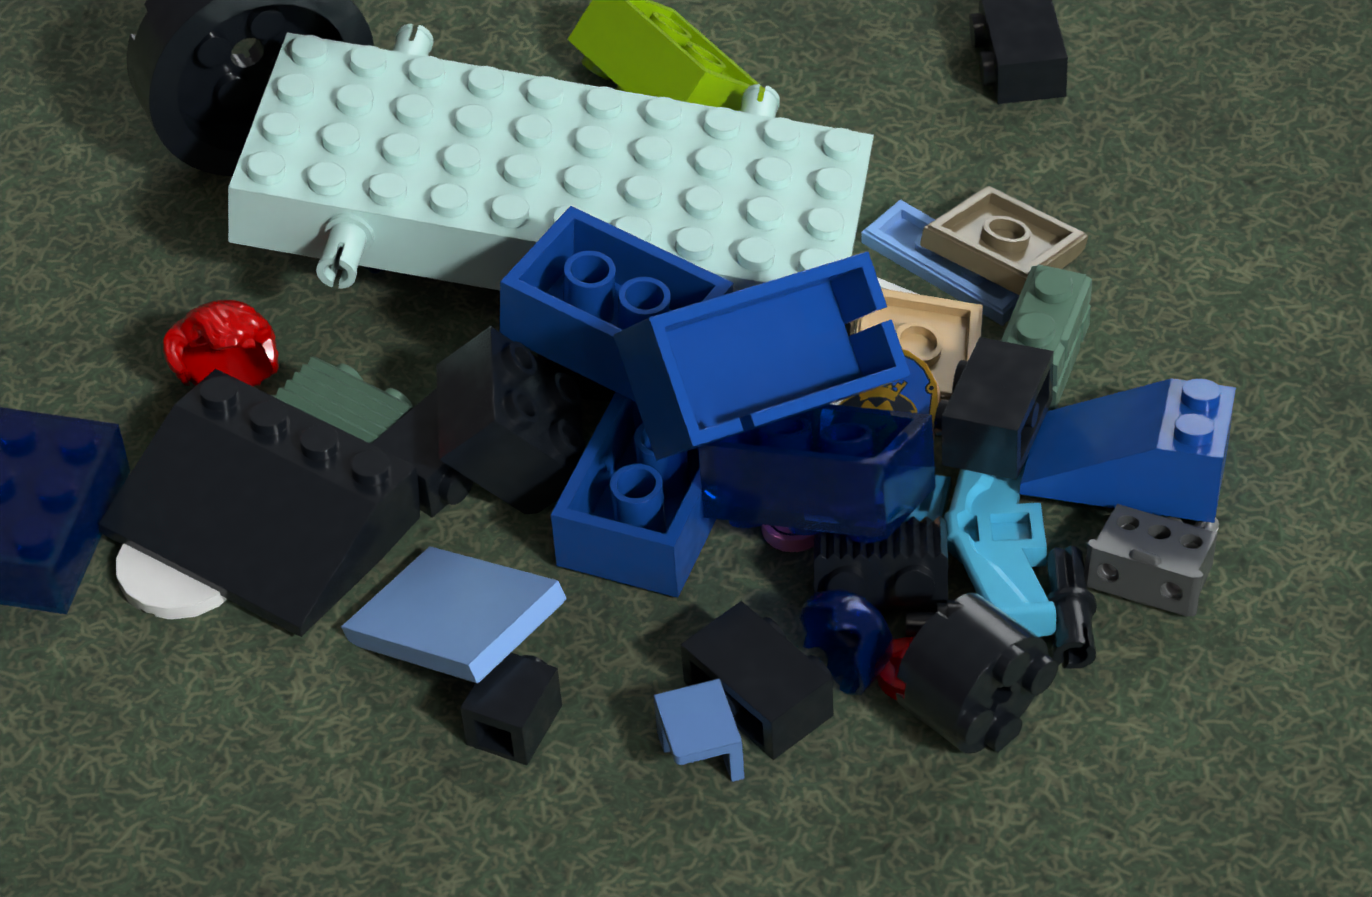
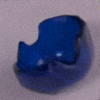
M844 589L814 593L804 603L799 615V619L806 632L803 641L804 648L818 647L826 653L828 659L827 668L833 680L840 685L839 690L847 695H862L877 679L893 654L894 639L888 623L880 611L865 598Z

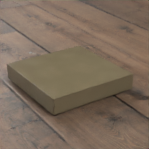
M986 186L923 228L920 246L1020 295L1032 266L1040 264L1058 269L1064 268L1074 261L1085 249L1088 235L1001 191Z

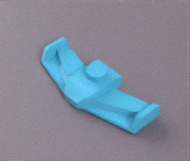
M1026 460L1017 480L960 469L950 510L944 515L947 527V550L964 565L977 594L1037 636L1052 635L1056 630V609L1053 601H1048L1032 567L1047 566V544L1041 503L1019 504L1021 495L1019 494L1020 483Z

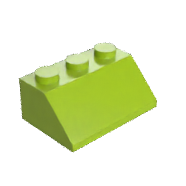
M592 0L567 39L585 55L581 63L594 74L606 80H613L618 85L615 90L655 97H668L677 101L712 107H725L740 111L744 90L749 86L759 84L678 12L652 0ZM761 85L757 101L760 102L763 101L765 88Z

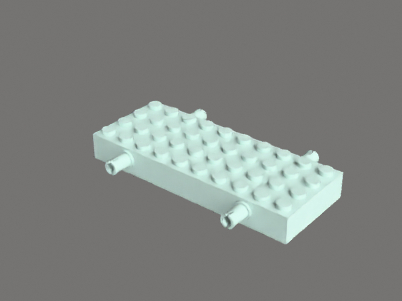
M413 24L402 26L397 32L393 51L380 49L375 46H362L322 39L313 35H299L287 32L228 187V242L320 258L316 268L317 276L321 282L330 287H333L339 269L343 270L339 281V288L350 287L355 282L359 265L500 290V281L570 206H573L733 282V292L852 256L874 135L855 132L845 128H832L803 123L788 118H775L780 98L778 93L767 85L762 102L757 101L760 84L749 86L744 90L741 99V110L735 111L725 107H712L677 101L668 97H655L615 90L610 87H597L557 80L548 76H534L500 70L490 66H477L428 56L434 40L430 31L421 25L418 26L413 41L409 40Z

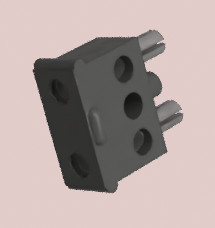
M1117 504L1097 540L1091 539L1088 541L1084 567L1087 587L1120 596L1145 606H1153L1187 617L1195 616L1197 614L1200 592L1213 565L1219 521L1217 518H1215V523L1196 521L1194 526L1183 523L1181 518L1161 517Z

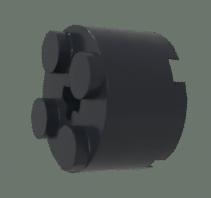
M968 593L954 599V601L963 606L948 618L939 611L936 612L916 634L899 666L897 677L906 683L905 694L896 693V700L901 707L962 752L976 753L989 746L998 753L1020 734L1022 728L1020 717L1025 713L1034 697L1043 693L1051 685L1057 675L1058 662L1048 656V648L1043 639L981 595Z

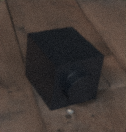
M510 653L479 683H475L461 706L466 745L528 765L562 707L558 668L548 665L535 656H520Z

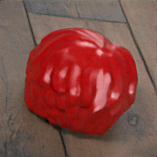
M217 300L193 308L187 313L185 318L175 322L168 329L163 339L164 358L169 368L185 386H190L189 381L196 386L214 369H218L250 386H260L264 379L270 378L272 374L277 373L279 368V355L276 349V337L272 326L255 308L240 301Z

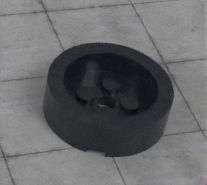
M146 0L144 6L147 9V13L139 25L136 35L130 34L126 57L127 72L133 91L162 143L174 156L189 166L203 172L233 176L287 32L299 35H313L322 39L362 46H374L370 27L354 0ZM247 38L256 39L254 45L249 49V57L245 58L242 53L231 54L234 46L241 40Z

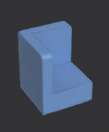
M720 679L654 695L657 733L664 753L671 752L674 762L678 765L722 755L731 782L745 779L742 740Z

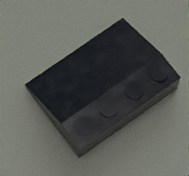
M214 369L173 406L98 523L99 531L123 545L124 543L219 591L220 595L302 637L383 559L420 518L417 466L218 369Z

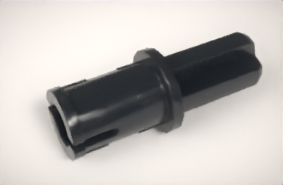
M1072 545L1065 549L1055 547L1047 555L1050 594L1047 596L1048 601H1053L1056 609V630L1052 634L1053 659L1058 662V666L1064 662V668L1066 669L1084 668L1092 664L1096 659L1092 617L1096 613L1097 603L1094 595L1086 587L1082 551Z

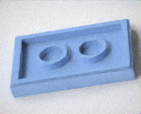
M429 546L345 622L341 628L348 641L357 647L479 683L559 608L567 598L558 580Z

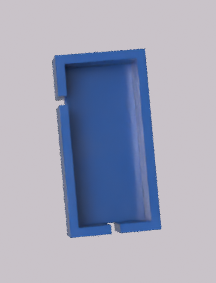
M869 252L860 253L656 315L613 334L656 461L814 410L911 376L892 320L882 322L848 336L845 324L887 307Z

